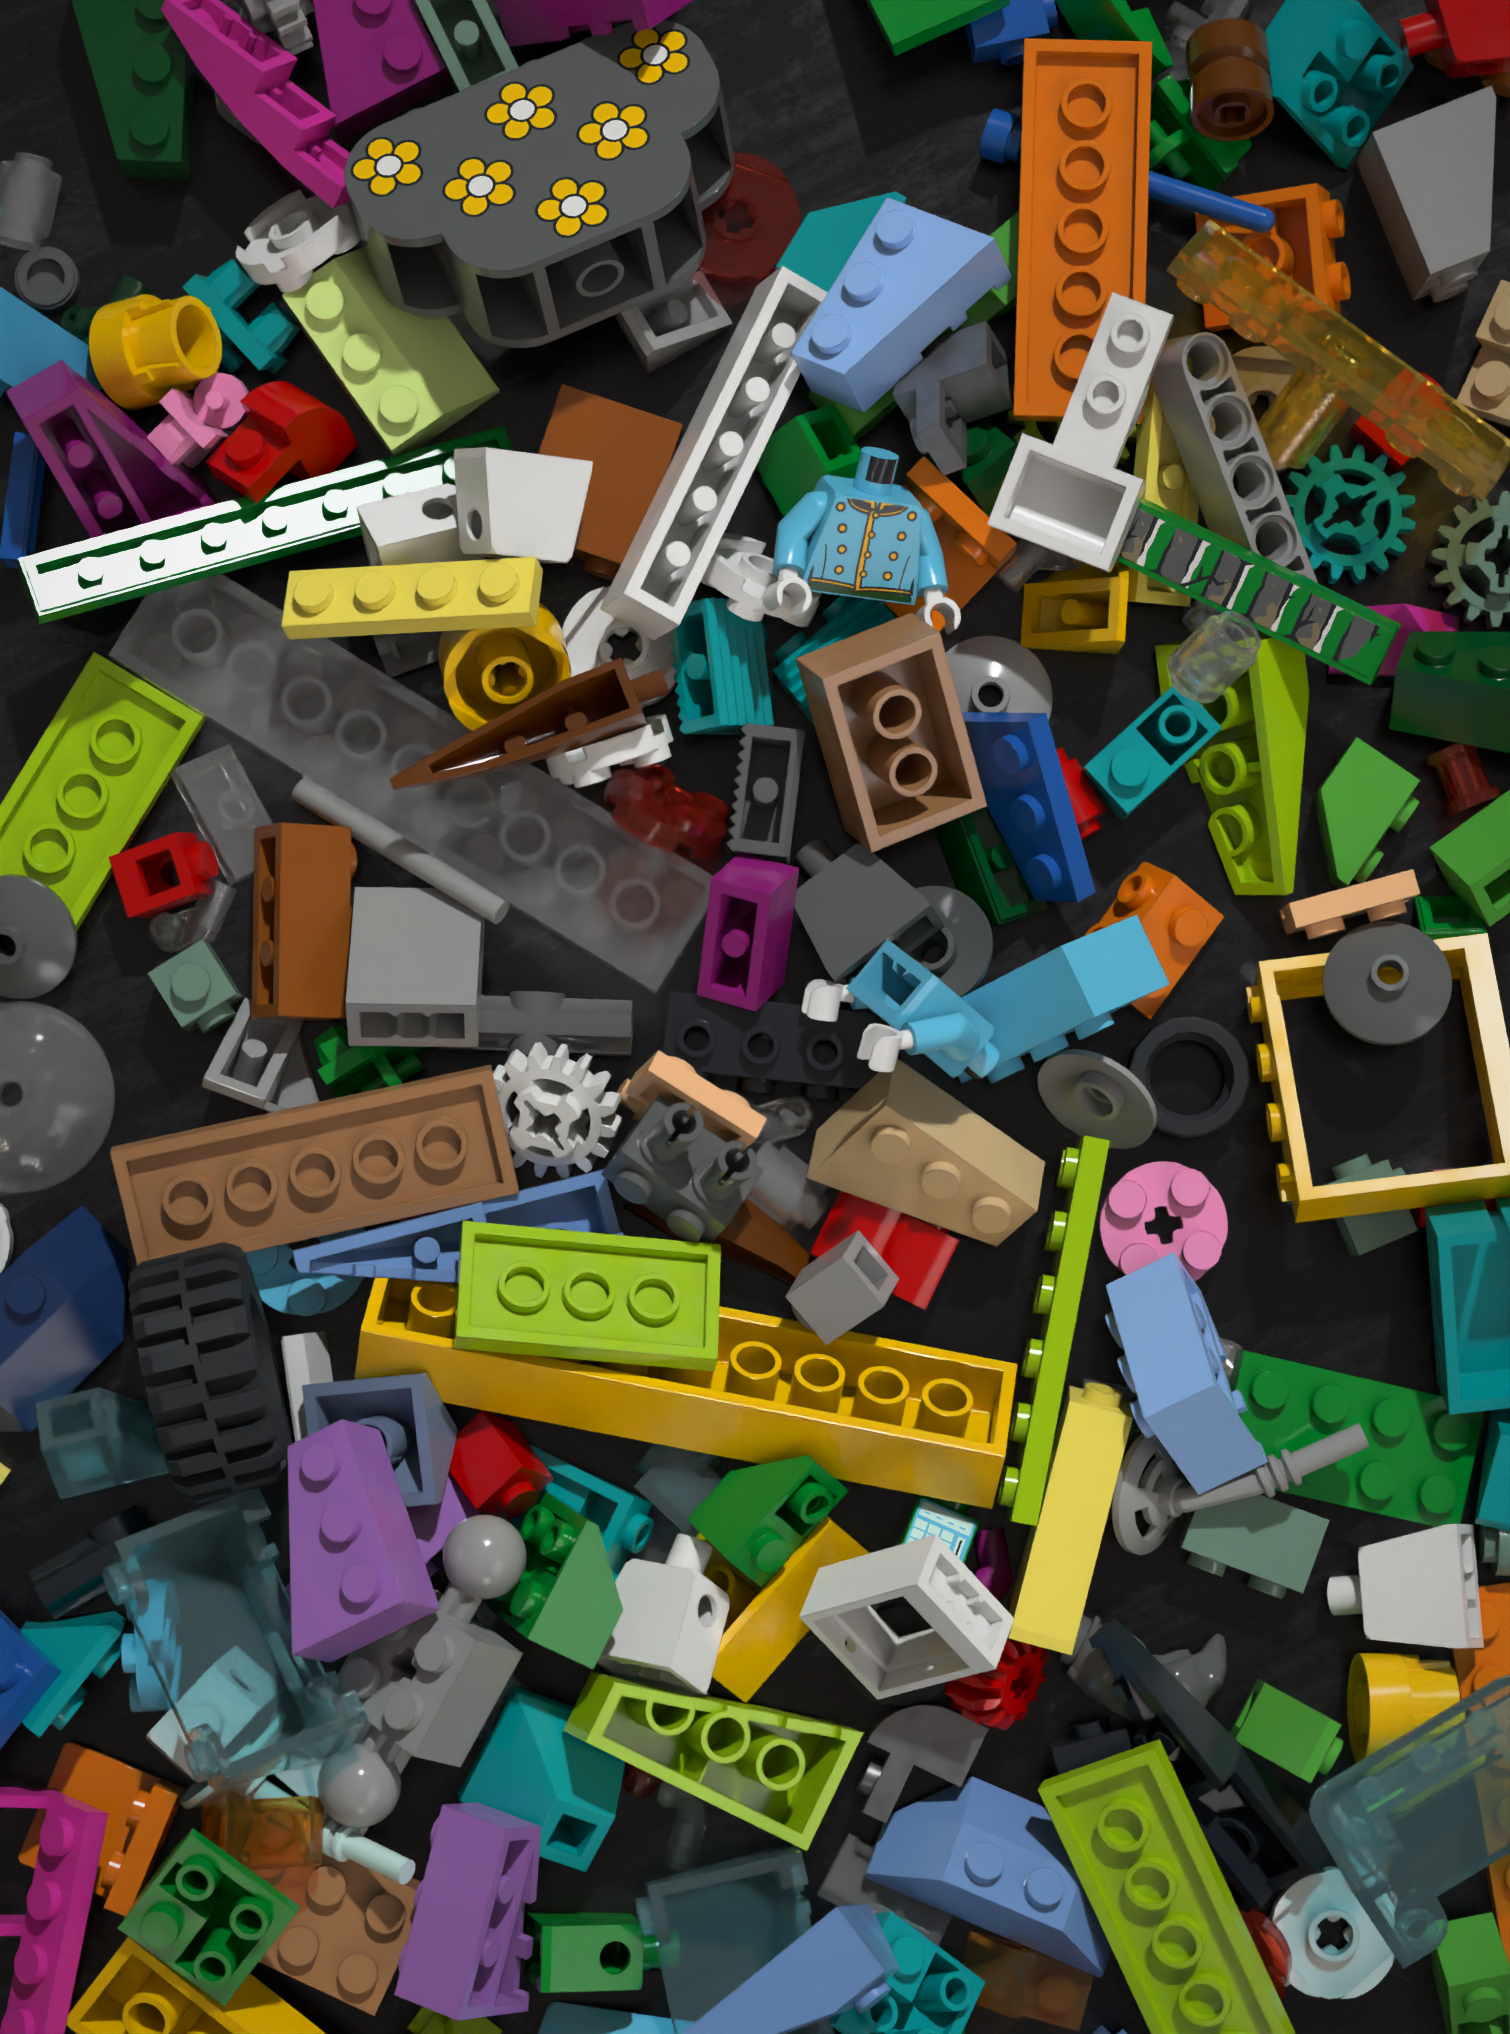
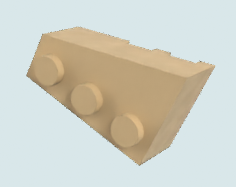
M897 1058L894 1071L877 1073L817 1129L807 1179L997 1247L1038 1211L1045 1162Z

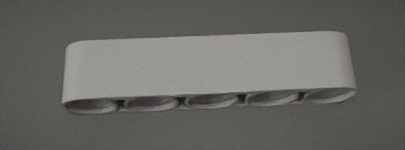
M1209 332L1166 340L1151 380L1209 530L1318 583L1231 353L1225 342L1216 334ZM1187 355H1189L1192 360V375L1188 370ZM1211 414L1215 420V434L1211 430L1210 426ZM1234 474H1235V476L1237 477V481H1238V492H1237V493H1236V491L1234 490V486H1233V475H1234ZM1256 533L1260 537V552L1256 546Z

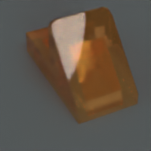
M225 1791L203 1805L201 1834L250 1870L321 1866L324 1809L319 1798L315 1796L252 1799L234 1791Z
M970 1931L961 1964L986 1982L976 2004L1013 2019L1020 2020L1022 2015L1075 2031L1080 2030L1094 1975L1024 1945Z

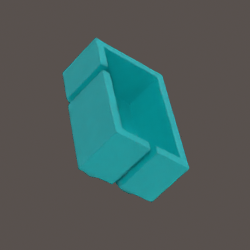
M1510 1197L1496 1199V1211L1490 1212L1487 1211L1483 1200L1425 1207L1437 1384L1449 1415L1510 1408Z

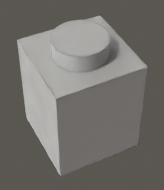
M858 1230L804 1267L785 1297L791 1303L792 1310L798 1321L807 1329L814 1330L825 1345H828L884 1307L899 1277Z

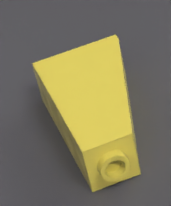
M1086 1383L1084 1389L1069 1386L1051 1451L1037 1526L1031 1525L1010 1599L1009 1613L1013 1616L1014 1622L1008 1639L1068 1655L1073 1653L1133 1419L1130 1406L1132 1402L1122 1400L1123 1393L1113 1387L1099 1383Z

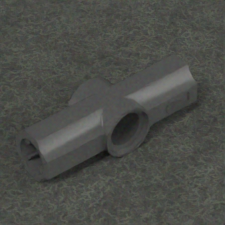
M511 991L509 996H485L481 994L478 1047H439V1049L507 1052L506 1056H510L514 1050L518 1049L528 1057L534 1044L541 1042L547 1054L555 1056L561 1043L568 1045L569 1054L587 1053L590 1056H631L633 1000L566 998L564 993L543 991Z

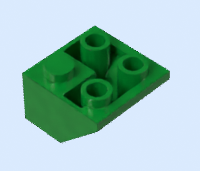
M546 1492L540 1505L537 1504L530 1509L521 1526L520 1535L524 1541L527 1555L523 1575L509 1592L492 1598L488 1608L525 1638L594 1670L623 1612L622 1604L599 1526L557 1496Z
M192 1829L172 1850L138 1895L118 1929L225 2006L289 1924L300 1906L195 1829Z

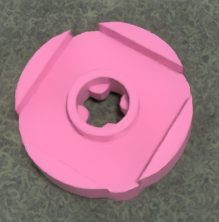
M1168 1161L1151 1162L1127 1172L1110 1189L1099 1212L1098 1232L1102 1249L1108 1261L1124 1276L1175 1252L1190 1276L1196 1281L1218 1262L1221 1250L1227 1239L1228 1231L1225 1205L1220 1194L1200 1171ZM1166 1207L1169 1216H1178L1180 1219L1181 1229L1172 1232V1242L1169 1244H1161L1157 1234L1147 1235L1145 1230V1222L1155 1219V1208Z

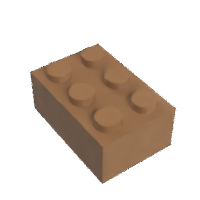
M909 613L795 658L844 830L871 853L987 806L939 631L915 614Z
M259 1807L252 1814L233 1858L300 1906L298 1912L259 1962L375 2016L398 1968L401 1951L408 1942L416 1911L414 1897L421 1881L412 1877L407 1884L402 1885L350 1859L345 1862L337 1861L333 1857L311 1848L308 1844V1838Z

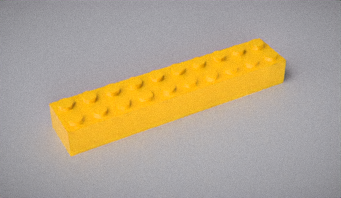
M379 1277L374 1279L360 1331L355 1379L427 1373L444 1403L758 1464L809 1455L835 1479L989 1509L993 1507L1006 1455L1017 1364L850 1331L845 1332L828 1345H825L814 1330L807 1329L799 1321L719 1306L718 1361L714 1372L455 1349L453 1346L457 1283Z

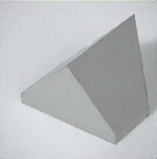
M702 270L696 271L685 283L676 289L614 315L648 374L723 332L733 324Z
M245 998L203 1078L202 1087L267 1112L320 1102L321 1098L302 1030L304 1021L252 1019V1000Z

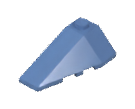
M868 1904L838 1906L682 2034H786L846 2012L853 2007L856 2008L859 2014L867 2011L891 1991L886 1980L900 1969L876 1914Z

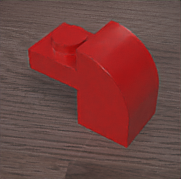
M274 381L257 387L240 401L248 417L206 460V463L214 477L255 503H258L288 471L301 480L332 473L357 447L358 443L347 421L339 412L289 382Z

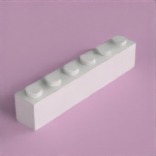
M784 266L780 267L756 286L600 610L653 640L658 639L680 625L801 372L791 355V351L828 292Z

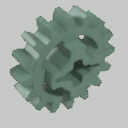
M1502 491L1498 495L1494 506L1489 505L1483 493L1477 494L1472 499L1471 509L1473 513L1471 514L1465 508L1457 505L1449 513L1456 528L1440 525L1436 529L1434 536L1441 543L1445 544V548L1432 550L1428 554L1427 560L1433 564L1442 565L1443 571L1431 579V586H1447L1451 592L1442 606L1447 610L1458 603L1462 604L1466 608L1462 623L1469 625L1479 614L1486 616L1487 631L1494 632L1499 627L1502 617L1507 616L1510 623V566L1499 577V574H1496L1495 563L1485 561V558L1498 544V549H1501L1500 555L1502 560L1510 562L1509 491ZM1488 522L1484 540L1480 543L1468 542L1466 545L1460 544L1467 531L1476 525ZM1461 575H1468L1480 589V596L1475 594L1465 584Z

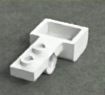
M1112 292L1053 445L1022 433L988 520V526L1109 573L1111 572L1146 487V482L1143 479L1117 470L1116 466L1127 438L1131 435L1148 394L1150 380L1175 319L1174 315Z

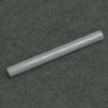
M301 779L294 787L291 794V799L334 826L351 827V836L492 923L498 924L507 914L509 902L309 780Z

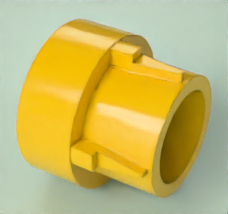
M143 294L104 305L96 312L89 331V351L94 372L106 394L119 406L129 410H137L160 404L159 401L172 388L181 391L193 390L197 383L201 382L204 378L217 374L222 358V340L211 308L207 307L200 299L194 296H183L172 300H161L153 295Z
M1356 1653L1350 1665L1347 1686V1722L1351 1750L1358 1764H1403L1404 1762H1415V1757L1446 1756V1751H1453L1455 1749L1460 1731V1693L1456 1673L1450 1666V1661L1419 1660L1418 1655H1402L1400 1653Z

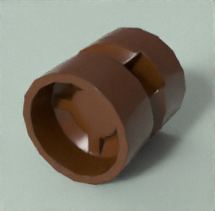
M1235 18L1214 20L1198 27L1189 36L1186 44L1187 73L1190 85L1192 86L1189 99L1193 127L1203 136L1218 141L1231 142L1243 140L1261 133L1271 123L1274 115L1273 93L1269 76V48L1266 33L1257 24L1245 19Z

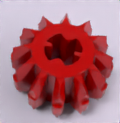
M1007 1638L996 1669L951 1680L946 1683L944 1693L951 1697V1708L961 1713L963 1717L978 1725L983 1724L989 1728L997 1727L1006 1730L1013 1724L1014 1720L1022 1721L1026 1717L1027 1708L1031 1701H1038L1037 1690L1039 1685L1047 1678L1042 1672V1668L1048 1661V1652L1042 1647Z

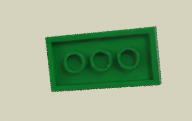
M1237 1349L1229 1386L1231 1392L1237 1389L1241 1392L1248 1410L1238 1415L1255 1440L1262 1444L1266 1457L1273 1454L1280 1458V1450L1287 1448L1292 1453L1357 1423L1360 1424L1370 1447L1302 1476V1484L1298 1486L1289 1482V1490L1284 1491L1285 1493L1434 1527L1461 1523L1485 1411L1449 1415L1443 1397Z

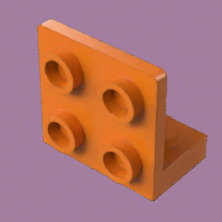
M923 456L906 474V484L903 487L907 488L920 502L921 507L929 512L944 556L948 591L943 594V597L953 600L961 611L1015 554L1017 543L1007 533L988 526L987 523L990 517ZM918 595L915 605L882 601L898 618L909 613L916 615L918 610L925 605L924 598ZM931 610L930 617L933 628L941 632L945 627V619L940 612Z
M71 1741L63 1746L47 1788L56 1790L109 1813L93 1893L107 1898L104 1908L126 1916L136 1898L149 1881L186 1788ZM47 1809L37 1810L18 1856L22 1864L34 1869L40 1846V1830L45 1821Z

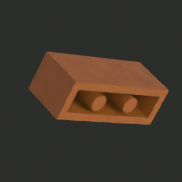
M281 822L254 828L252 1019L316 1022L347 1019L346 991L353 909L350 907L351 879L357 867V853L354 845L351 843V827Z

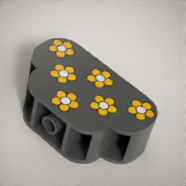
M663 20L649 30L635 31L633 21L612 28L613 32L607 35L586 37L572 46L543 58L531 60L519 68L485 82L473 84L461 92L425 107L413 109L364 135L348 156L344 179L368 263L384 296L400 310L421 317H443L463 311L471 327L486 340L510 348H529L559 339L668 293L685 283L699 268L706 251L707 240L701 211L712 205L722 196L731 182L735 166L718 70L701 39L688 28L668 20Z

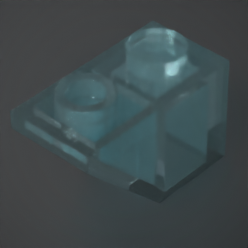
M99 1387L36 1403L41 1451L60 1500L169 1473L148 1403Z

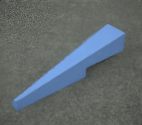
M599 1169L567 1179L519 1190L517 1194L471 1203L293 1250L292 1255L297 1272L457 1283L460 1231L463 1221L613 1235L624 1234L619 1229L607 1179L601 1175L604 1169Z

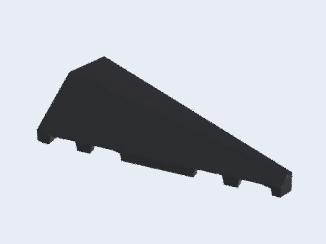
M1115 1617L1094 1632L1089 1638V1642L1093 1649L1102 1648L1115 1676V1681L1111 1686L1113 1695L1117 1703H1127L1138 1727L1134 1737L1137 1747L1160 1739L1241 1916L1244 1917L1262 1908L1274 1892L1315 1873L1338 1842Z

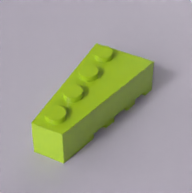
M592 1671L563 1729L564 1732L805 1851L808 1850L863 1735V1732L836 1721Z

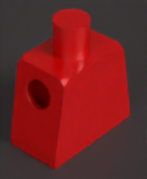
M1424 0L1427 12L1397 20V34L1406 58L1439 49L1445 72L1450 78L1510 72V0Z

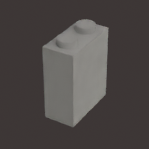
M355 887L346 991L349 1046L478 1047L485 939L484 917L437 888Z

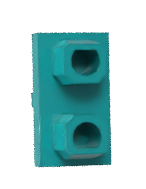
M231 259L216 269L209 277L195 274L183 288L190 296L200 299L207 307L211 308L222 340V358L220 363L229 373L237 370L243 363L242 358L230 347L234 343L259 371L268 369L271 373L275 374L288 361L281 352L288 347L301 326L276 302H272L253 322L241 311L239 306L261 284L253 282L240 262L235 259Z

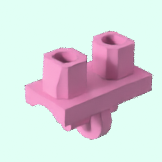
M217 373L204 378L195 389V393L172 388L159 401L170 414L147 438L171 464L179 465L183 462L189 468H195L212 450L216 451L233 433V431L224 429L234 428L244 420L247 413L240 401L249 391L241 380L233 375Z

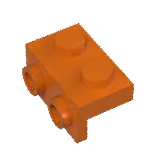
M1143 862L1135 872L1131 873L1122 882L1115 901L1099 923L1092 926L1084 936L1134 915L1138 916L1170 985L1129 1004L1137 1013L1151 1019L1224 916L1176 875L1150 863Z

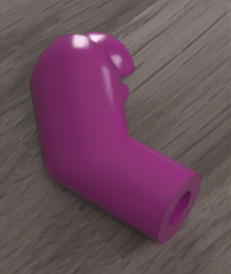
M1004 1527L978 1531L974 1536L979 1569L974 1575L999 1602L1002 1601L1013 1583Z

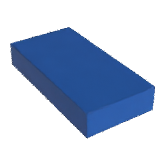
M14 433L0 544V560L8 568L18 569V558L35 554L46 461L30 433Z

